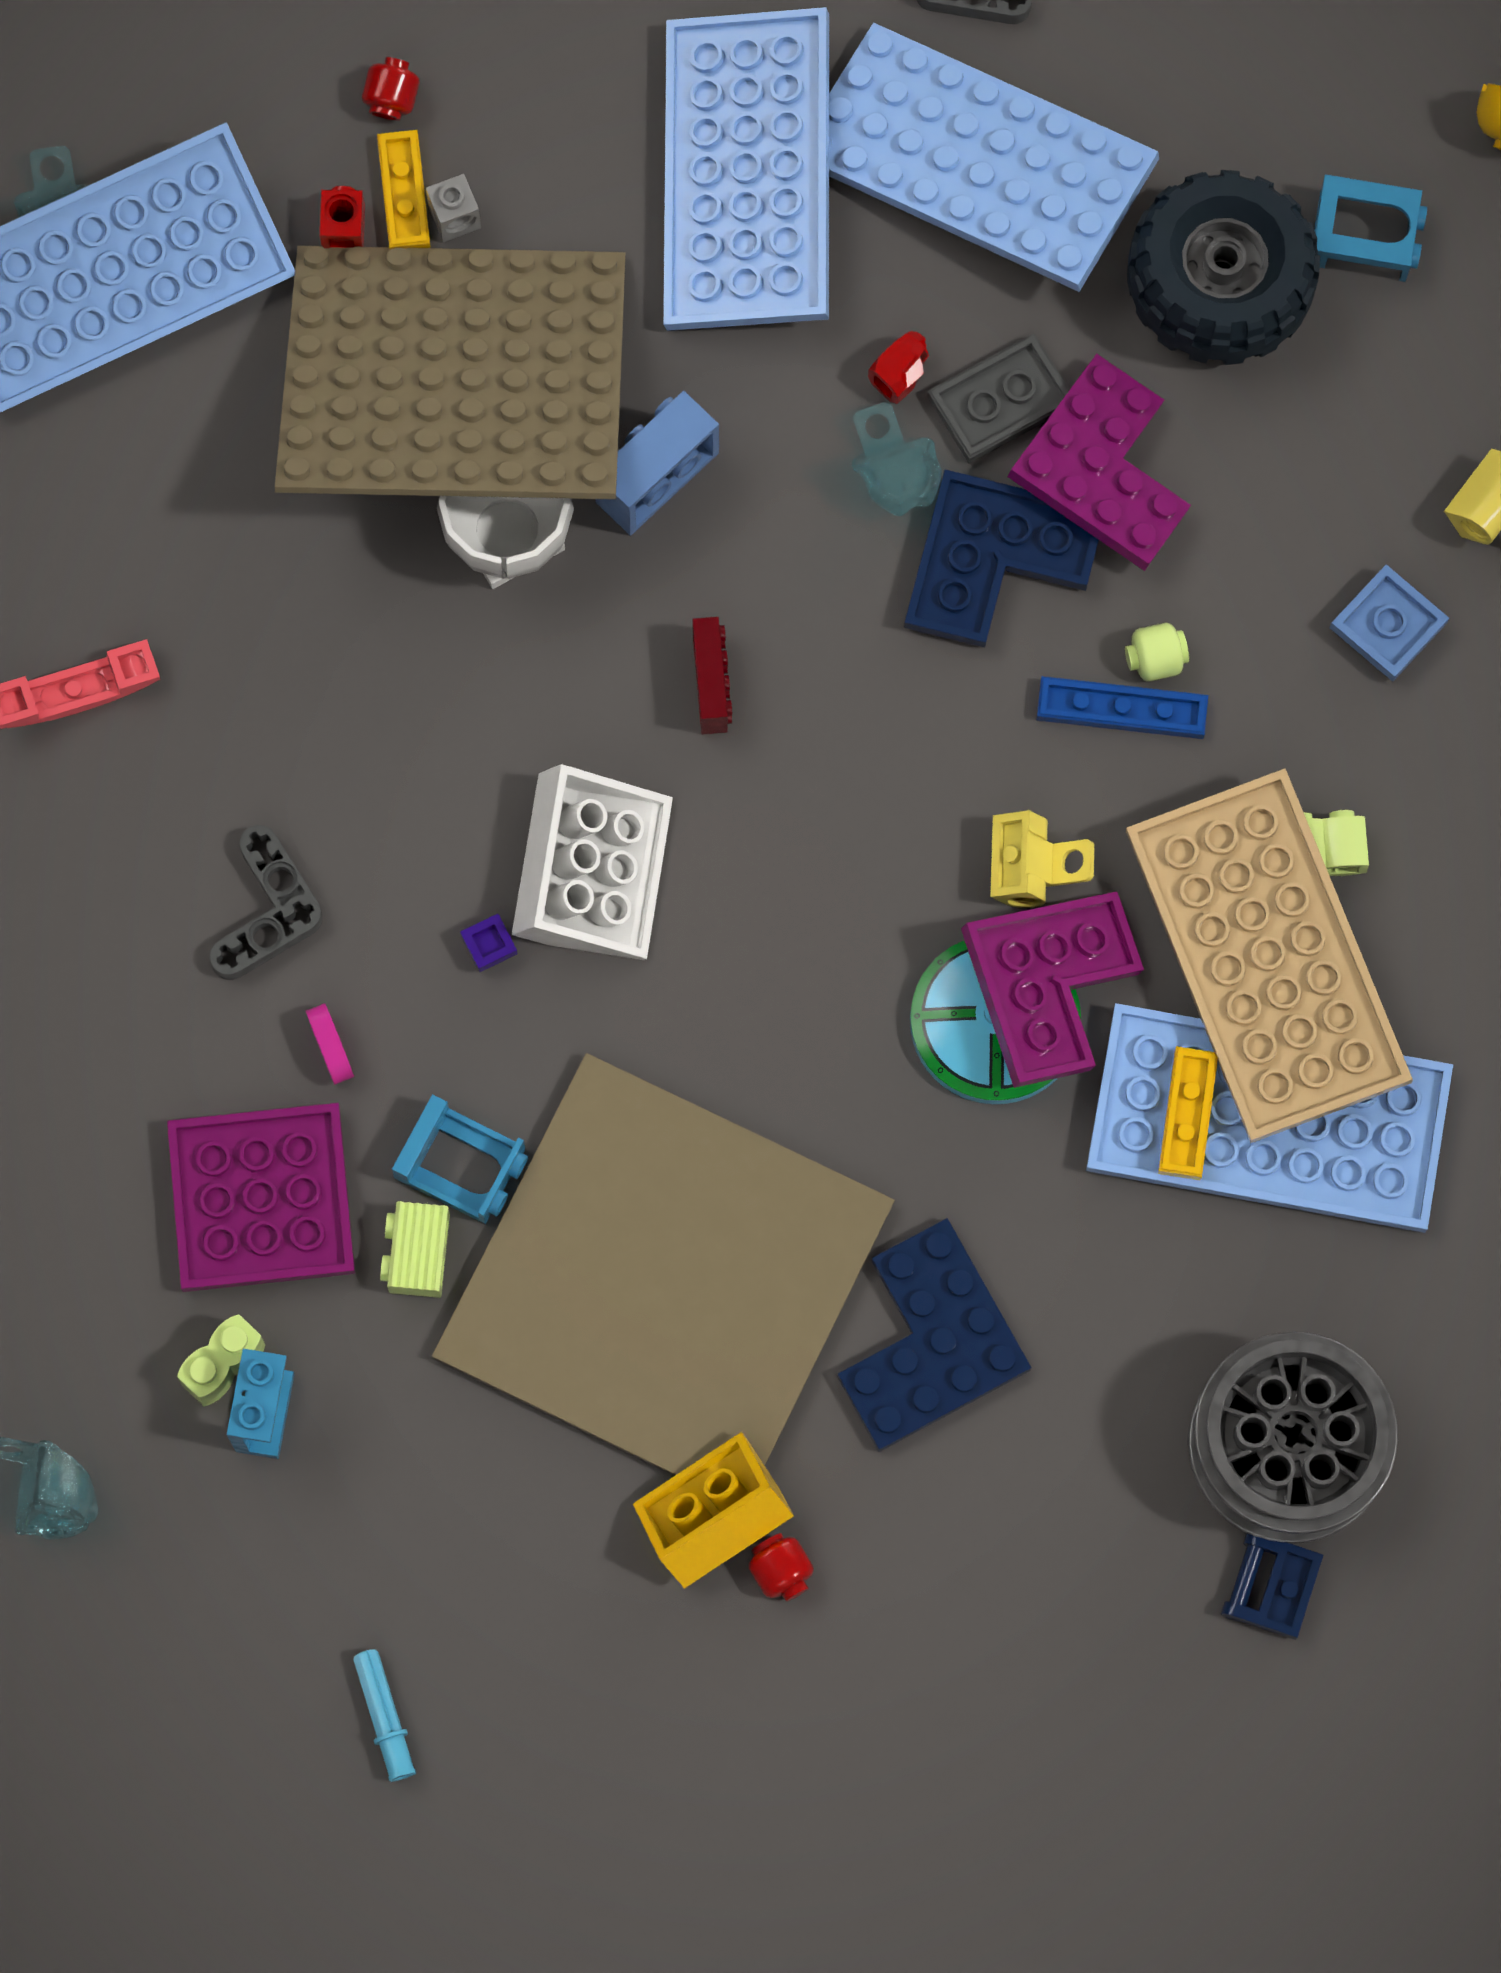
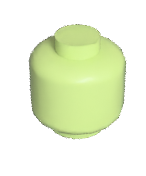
M1162 623L1135 630L1132 635V645L1125 646L1129 670H1137L1140 677L1146 682L1177 676L1182 672L1183 664L1189 662V651L1184 632L1182 630L1176 631L1170 623Z

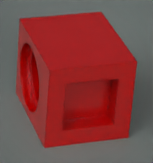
M336 186L331 190H321L319 235L321 246L324 248L364 247L365 202L363 190H355L350 186ZM346 212L352 215L351 219L346 222L333 220L334 216L338 213Z

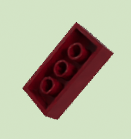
M719 616L693 618V645L701 735L727 733L728 724H732L731 700H726L730 699L729 675H724L728 674L727 650H722L726 649L725 625H719Z

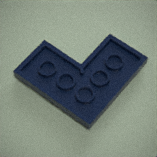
M945 469L904 628L985 648L1005 571L1086 591L1099 540L1026 489Z
M948 1218L872 1258V1264L908 1326L911 1335L837 1374V1377L878 1452L1031 1371L1032 1367Z

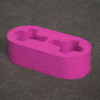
M324 1003L306 1010L307 1018L334 1085L353 1078L354 1074L326 1004Z

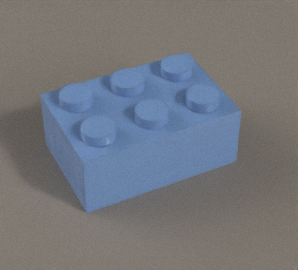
M682 391L675 399L672 397L665 399L654 413L656 417L645 427L640 424L628 434L624 441L625 445L618 451L616 499H595L596 503L630 536L719 454V423L685 391Z

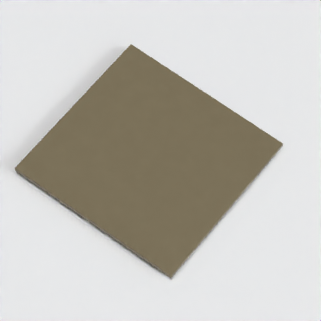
M297 246L275 476V493L616 499L626 252L393 248L389 250V247L324 248L322 246Z
M586 1053L436 1346L432 1358L673 1475H677L740 1432L745 1435L763 1464L766 1465L895 1199Z

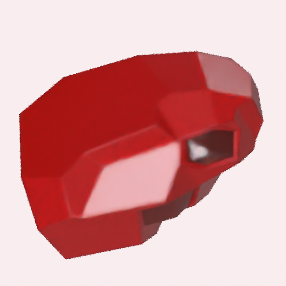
M909 331L890 345L868 369V378L871 384L889 402L898 404L913 391L916 382L924 375L923 364L929 357L926 349V338L918 332Z

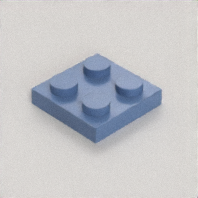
M1385 565L1333 620L1330 629L1393 682L1448 623L1449 617L1388 565Z

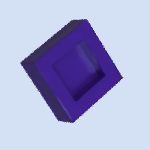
M499 914L460 931L461 937L479 973L518 954Z

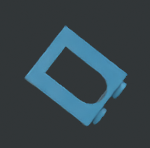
M1325 174L1320 190L1314 227L1317 236L1318 255L1320 256L1319 268H1325L1327 258L1401 270L1399 281L1406 282L1410 268H1418L1422 244L1415 243L1416 230L1423 231L1427 215V206L1420 205L1422 190ZM1338 198L1393 207L1400 210L1409 220L1406 237L1396 243H1386L1332 234Z
M432 1094L397 1158L392 1172L395 1179L486 1224L491 1214L497 1217L501 1212L508 1197V1193L504 1192V1189L511 1177L518 1179L527 1163L528 1156L523 1154L525 1152L524 1140L518 1138L515 1142L450 1109L447 1101ZM439 1130L492 1156L498 1161L501 1170L488 1193L476 1194L420 1167Z
M249 1349L242 1350L226 1434L236 1452L279 1459L295 1375L293 1371L284 1370L287 1359L286 1355Z

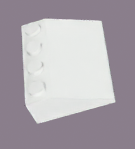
M563 764L539 773L512 935L549 946L639 960L647 959L673 797Z

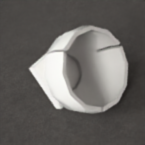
M440 496L437 505V512L446 543L474 571L483 573L492 589L517 576L538 571L553 556L564 551V542L574 511L572 499Z

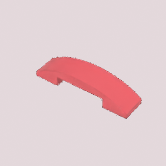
M147 639L109 650L105 658L27 681L26 676L0 683V729L32 725L77 714L123 698L160 680V675Z

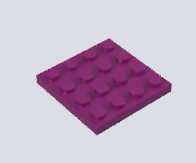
M339 1103L167 1121L182 1292L355 1274Z

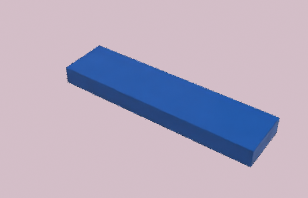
M1041 676L1036 720L1203 739L1205 735L1208 695Z

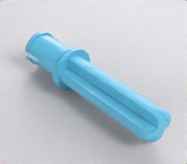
M376 1649L360 1652L354 1656V1663L377 1738L373 1741L375 1745H380L389 1775V1782L411 1777L416 1774V1769H414L405 1740L408 1732L407 1729H402L379 1652Z

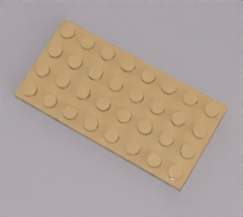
M1286 768L1126 828L1127 836L1212 1048L1216 1053L1218 1063L1250 1143L1412 1083V1076Z

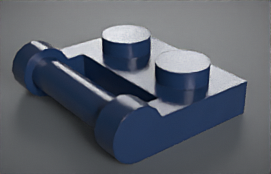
M1246 1533L1243 1544L1247 1548L1230 1601L1224 1602L1221 1615L1228 1619L1247 1623L1296 1640L1324 1555L1288 1542L1271 1541ZM1263 1552L1276 1555L1258 1611L1246 1606Z

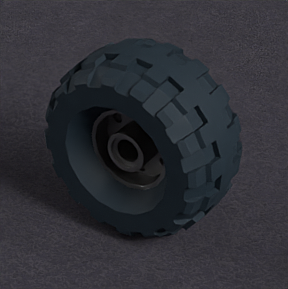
M1221 170L1220 175L1208 176L1206 172H1200L1187 176L1184 183L1178 186L1174 185L1173 187L1168 186L1156 196L1154 203L1142 214L1134 231L1128 255L1127 282L1129 295L1132 296L1136 306L1137 316L1144 327L1148 326L1149 329H1152L1158 335V342L1171 351L1179 349L1190 354L1189 359L1207 364L1208 359L1223 360V364L1232 365L1244 363L1245 358L1251 356H1260L1261 358L1276 350L1278 345L1287 337H1292L1302 324L1312 304L1319 279L1320 256L1317 250V236L1312 223H1308L1307 219H1304L1301 214V206L1290 194H1280L1273 189L1274 183L1260 176H1256L1254 180L1240 176V171Z

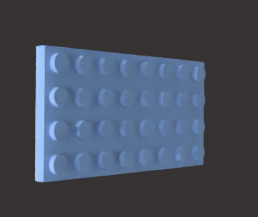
M827 8L666 20L664 327L667 331L829 320V12Z
M874 22L829 93V177L1080 292L1159 160L1158 151Z
M227 122L0 226V412L295 276V269Z
M1115 1003L1086 1171L1426 1233L1430 1218L1453 1064L1403 1055L1413 1079L1411 1084L1250 1143L1217 1061L1201 1180L1161 1175L1158 1174L1175 1048L1178 1046L1214 1052L1200 1018Z

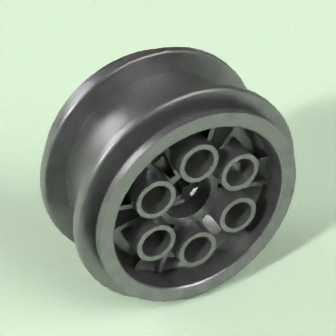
M1285 1332L1267 1335L1241 1346L1217 1367L1206 1383L1194 1407L1190 1421L1188 1447L1196 1481L1211 1506L1224 1519L1243 1532L1256 1537L1293 1544L1320 1540L1344 1529L1354 1522L1382 1490L1393 1468L1398 1444V1427L1394 1406L1385 1385L1374 1369L1362 1357L1345 1345L1330 1338L1304 1332ZM1285 1373L1299 1374L1297 1391H1291ZM1312 1384L1321 1386L1327 1393V1401L1323 1404L1312 1403L1306 1397L1305 1388ZM1268 1385L1277 1387L1283 1394V1402L1278 1405L1266 1403L1261 1396V1389ZM1238 1395L1258 1411L1256 1414H1247L1229 1407ZM1342 1397L1350 1409L1332 1414L1329 1407ZM1296 1414L1306 1417L1310 1422L1306 1423L1298 1419ZM1336 1421L1345 1423L1350 1428L1351 1439L1344 1442L1334 1439L1329 1431L1330 1424ZM1249 1423L1257 1425L1262 1430L1263 1441L1256 1444L1245 1441L1241 1435V1427ZM1293 1429L1299 1432L1297 1440L1302 1444L1296 1443L1293 1448L1285 1445L1287 1437L1281 1434V1432L1288 1434ZM1315 1430L1316 1436L1312 1435L1311 1432ZM1335 1452L1358 1459L1353 1473L1339 1463L1334 1455ZM1256 1454L1255 1457L1259 1463L1241 1478L1232 1463ZM1314 1460L1326 1462L1331 1469V1477L1327 1480L1314 1478L1310 1473L1309 1463ZM1269 1461L1282 1463L1287 1470V1478L1283 1481L1271 1480L1265 1472V1464ZM1301 1478L1307 1504H1290L1293 1480Z

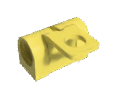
M1491 448L1444 510L1462 538L1489 545L1501 531V451Z
M1030 810L993 815L990 897L1013 907H1039L1046 902V887L1091 881L1094 876V843L1088 839L1054 844L1048 842V820ZM1080 851L1083 855V865L1077 872L1068 873L1065 869L1067 856L1071 852Z

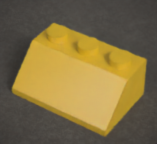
M742 1432L633 1503L660 1561L684 1589L794 1517L780 1488Z

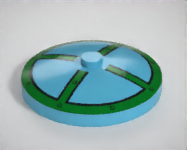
M965 940L951 946L936 957L927 967L916 986L910 1012V1029L913 1044L922 1064L931 1076L952 1093L984 1104L1018 1102L1040 1093L1055 1082L1057 1078L1016 1088L1013 1087ZM1073 989L1071 993L1081 1019L1079 998L1076 989Z

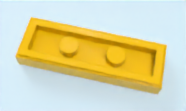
M418 130L377 134L389 250L393 248H431Z
M1178 1046L1175 1048L1158 1174L1201 1180L1218 1061L1215 1052Z

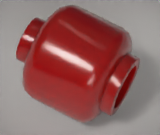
M386 57L384 64L377 63L369 67L362 93L363 103L370 107L368 113L383 119L400 121L401 115H408L412 112L420 82L419 77L414 72L408 70V62Z
M779 1533L751 1550L754 1557L749 1562V1570L766 1597L777 1598L783 1596L785 1601L788 1602L809 1589L805 1581L812 1576L814 1567L796 1538H784L782 1533Z

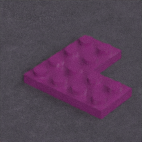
M1097 353L1007 476L1143 571L1150 565L1191 506L1188 502L1123 459L1160 409L1164 399Z
M1118 892L966 923L961 928L1013 1087L1016 1088L1061 1078L1093 1069L1096 1064L1071 990L1137 976L1144 970Z

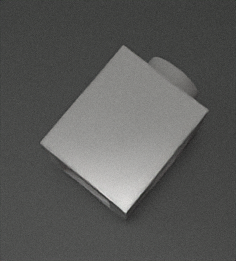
M464 174L426 187L428 208L443 243L481 229L479 208Z

